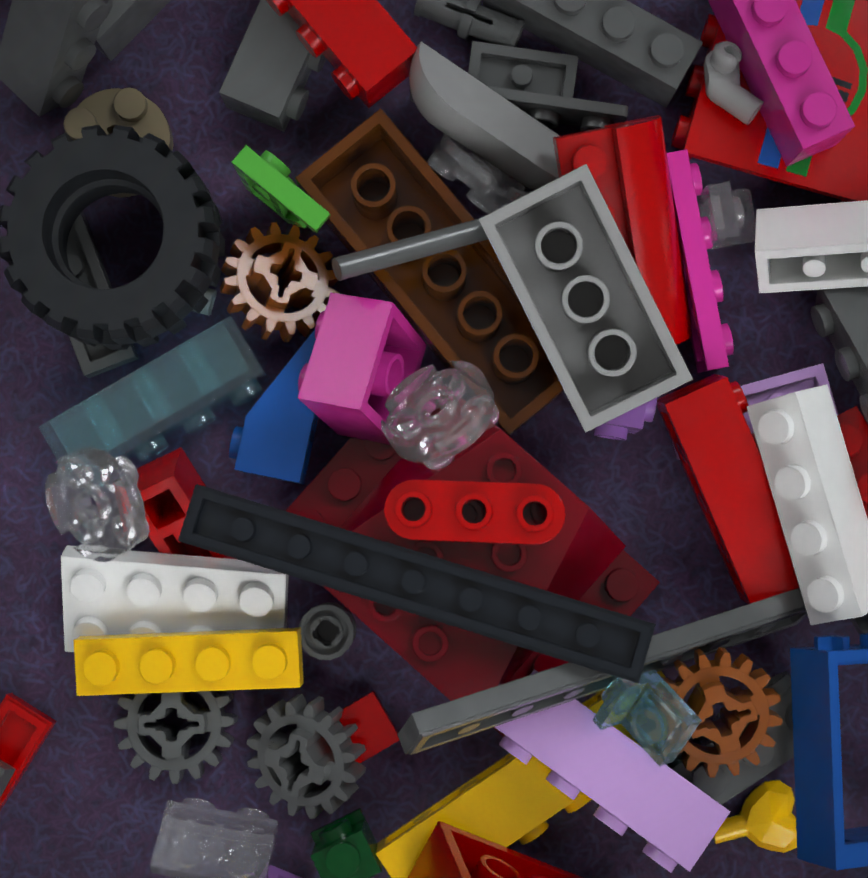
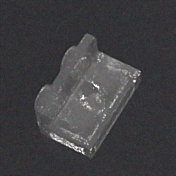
M186 798L183 800V803L167 800L150 863L151 873L175 878H267L273 849L276 848L278 840V820L269 819L270 817L267 813L253 808H240L237 810V813L215 809L212 803L198 798Z

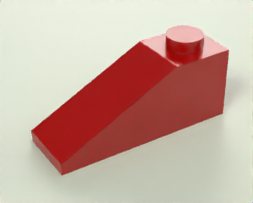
M182 447L134 469L124 500L159 553L235 559L178 541L195 485L198 484L206 487Z

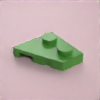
M245 145L232 161L245 188L287 223L296 224L304 229L308 226L313 232L317 233L331 216L326 209L297 187L294 181L288 177L291 173L290 169L271 152L265 150L259 156Z

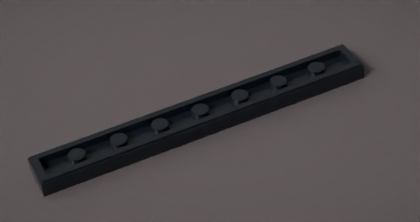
M198 484L195 485L178 541L635 683L640 681L656 625Z

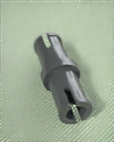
M417 0L414 9L415 16H421L457 30V37L468 40L472 36L491 44L517 47L525 25V21L522 19L518 20L483 6L482 0Z

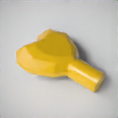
M780 780L764 781L744 800L739 815L725 819L713 837L714 843L718 844L746 836L758 847L770 851L786 853L797 848L796 817L792 813L795 802L792 788Z

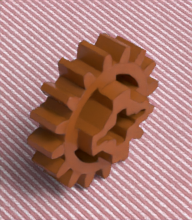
M271 222L266 236H263L256 227L251 228L245 238L246 242L240 239L234 242L230 250L232 257H226L221 268L222 273L229 277L224 278L220 286V293L234 295V298L227 307L228 313L242 311L246 317L241 328L247 330L255 323L262 326L261 339L264 340L268 339L273 330H279L283 342H289L292 339L296 328L304 337L309 336L315 329V322L318 316L326 309L330 293L340 294L330 288L338 280L333 270L326 269L333 254L331 251L318 254L314 248L319 238L314 235L304 242L299 239L300 230L296 225H293L288 235L281 234L277 222ZM277 252L269 257L262 256L265 253ZM282 268L283 272L281 279L283 280L282 287L284 288V290L279 297L278 291L280 286L277 285V274ZM292 306L302 309L293 313H284L286 309Z
M718 647L714 660H708L701 649L694 650V665L687 667L685 663L677 659L673 664L679 674L675 680L660 677L658 681L667 692V697L652 699V706L657 713L666 717L660 718L653 723L655 730L659 736H670L664 743V747L671 757L683 752L681 761L687 770L692 771L701 761L709 777L715 778L721 764H726L733 776L739 775V760L746 757L757 766L761 762L755 751L758 745L761 744L771 748L775 746L776 742L766 731L768 726L782 725L783 719L777 712L769 709V707L781 701L780 695L773 688H764L770 681V676L762 668L751 672L753 661L747 655L741 653L731 663L730 653L724 647ZM719 676L734 678L746 685L747 689L742 690L740 686L729 689L720 682ZM695 685L688 701L682 703L687 692ZM721 702L724 705L720 709L721 718L711 721L709 717L713 715L712 705ZM750 722V724H749L748 728L746 729V731L743 733L742 736H740V735L742 734V732H743L745 726L747 725V723ZM687 735H691L693 739L704 736L713 741L714 747L697 744L690 740Z

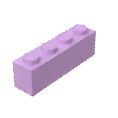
M534 669L530 675L538 672ZM576 699L495 726L496 729L505 735L499 743L501 747L526 765L532 756L552 769L546 780L572 800L577 797L580 791L599 804L593 815L619 835L623 836L628 827H630L645 838L648 843L642 852L670 873H672L677 864H680L690 872L731 812Z

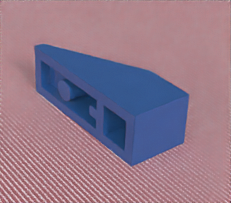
M315 330L247 413L244 426L235 427L229 448V458L236 459L234 470L302 485L305 484L319 417L298 399V380L301 369L306 363H309L316 341Z

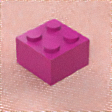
M331 292L325 311L320 313L316 321V341L309 363L303 366L299 375L298 399L338 435L397 446L427 344L393 302Z

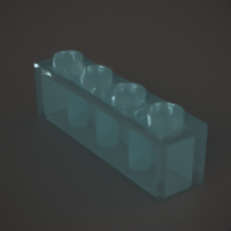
M229 316L40 425L39 429L70 484L85 486L89 483L92 489H96L120 476L121 471L118 466L137 456L139 461L142 462L164 451L169 446L166 438L184 428L187 434H191L209 425L216 419L212 411L232 401L234 406L237 407L254 399L263 392L260 384L270 377L239 324L232 316Z

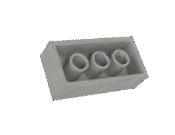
M587 164L479 219L585 433L693 380Z

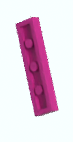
M687 149L667 153L692 327V336L690 338L697 372L701 373L729 367L727 356L733 355V338L729 325L727 323L721 324L717 306L718 302L723 301V286L719 272L717 270L711 271L707 249L713 247V235L708 217H700L696 197L702 195L703 191L699 166L697 163L690 164Z

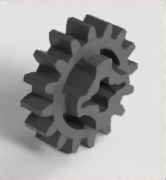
M198 691L207 702L209 708H202L190 697V692L161 693V704L156 709L143 710L152 693L136 694V696L125 695L119 698L117 704L123 709L128 710V715L115 720L114 727L127 729L128 737L123 739L118 744L120 750L133 747L137 754L130 766L135 769L144 762L151 765L149 779L153 781L164 770L169 771L172 784H178L183 779L185 769H188L195 780L201 778L205 774L203 760L216 767L223 760L221 753L216 747H230L235 740L233 736L224 731L225 727L234 725L238 721V715L225 713L224 706L234 699L233 693L219 695L217 691ZM175 708L179 718L195 721L181 729L178 734H176L173 724L158 721L174 712ZM211 732L205 746L200 751L189 756L191 738L195 734ZM145 735H150L162 747V753L149 743Z
M297 694L287 702L284 699L278 701L267 709V713L254 722L253 725L258 732L247 739L246 745L258 751L254 757L247 761L248 767L261 770L262 776L255 782L256 787L263 788L269 785L273 790L269 802L275 805L282 799L288 802V815L291 816L298 813L304 806L309 819H315L323 810L332 814L359 789L356 781L366 772V767L355 761L366 751L365 745L352 743L350 738L358 729L356 723L343 726L339 721L342 717L343 709L338 706L330 713L324 710V697L321 696L316 697L308 704L303 694ZM297 724V729L291 728L286 733L281 731L286 725ZM326 780L332 781L328 786L315 787V783L322 785Z

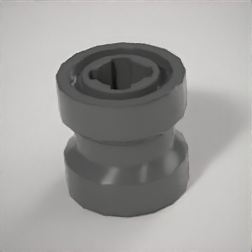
M325 602L311 608L303 616L299 627H301L302 648L310 656L319 660H332L342 656L350 648L356 637L357 624L353 614L345 606L336 602Z

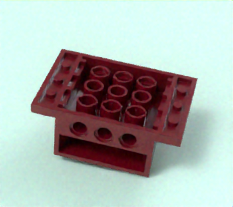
M421 370L413 388L398 445L393 446L351 437L285 510L631 616L660 583L623 550L626 545L587 504L502 429L457 396L452 399ZM407 480L531 483L548 486L560 496L565 507V521L561 531L554 539L540 545L409 540L397 535L386 521L384 507L390 491L396 485ZM418 498L408 500L403 509L405 517L409 521H417L422 518L425 513L423 501ZM477 500L468 502L463 509V516L469 523L482 521L486 514L485 505ZM530 503L523 511V518L530 525H540L547 517V511L540 503ZM323 586L450 701L529 676L534 669L537 672H541L569 663L568 661ZM493 727L499 734H501L503 737L505 736L502 732Z

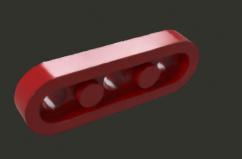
M407 480L396 485L390 491L384 507L385 518L389 527L403 538L418 541L540 545L554 539L561 531L565 521V507L560 496L548 486L531 483ZM413 498L421 499L425 505V513L417 521H409L403 511L405 503ZM473 500L482 502L486 508L485 517L478 523H469L463 516L465 505ZM535 502L542 504L547 511L545 521L536 526L528 524L523 518L525 507Z

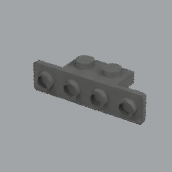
M472 41L468 74L549 129L557 128L559 124L580 126V131L583 132L604 128L605 125L625 122L627 120L629 107L626 105L573 98L579 56ZM410 91V101L414 103L413 98H412V95H411V91Z

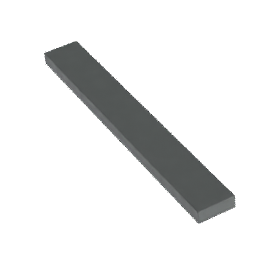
M800 588L653 635L641 677L673 667V662L677 659L683 663L694 660V650L701 649L705 655L715 653L718 647L727 649L797 625L808 615ZM569 662L412 713L397 735L404 753L412 755L629 682V680Z

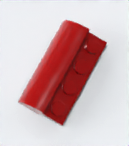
M656 115L605 125L604 128L553 137L559 178L587 164L675 344L677 345L688 340L692 336V327L662 117Z

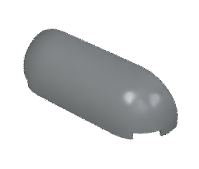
M422 41L419 43L411 61L409 85L417 109L431 125L532 190H536L559 178L553 137L559 136L557 133Z

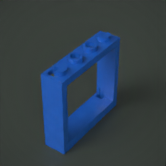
M868 633L859 634L860 644H850L849 636L824 635L814 636V647L790 648L797 858L836 871L868 866V826L844 829L838 665L868 664Z

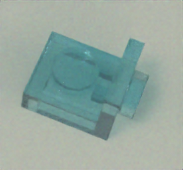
M655 670L642 673L639 683L619 677L613 680L603 691L601 698L604 702L593 718V722L600 730L622 724L659 767L676 759L702 721Z

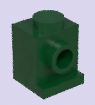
M361 808L310 833L315 842L310 856L321 878H370L382 872L383 865L375 854L377 842Z

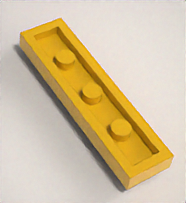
M301 627L80 636L74 639L77 696L300 688L304 684Z

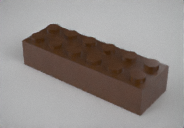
M381 108L295 177L298 187L331 214L325 223L350 253L475 220ZM489 239L367 273L387 298L396 305L427 346L487 418L508 436L512 435L564 391Z

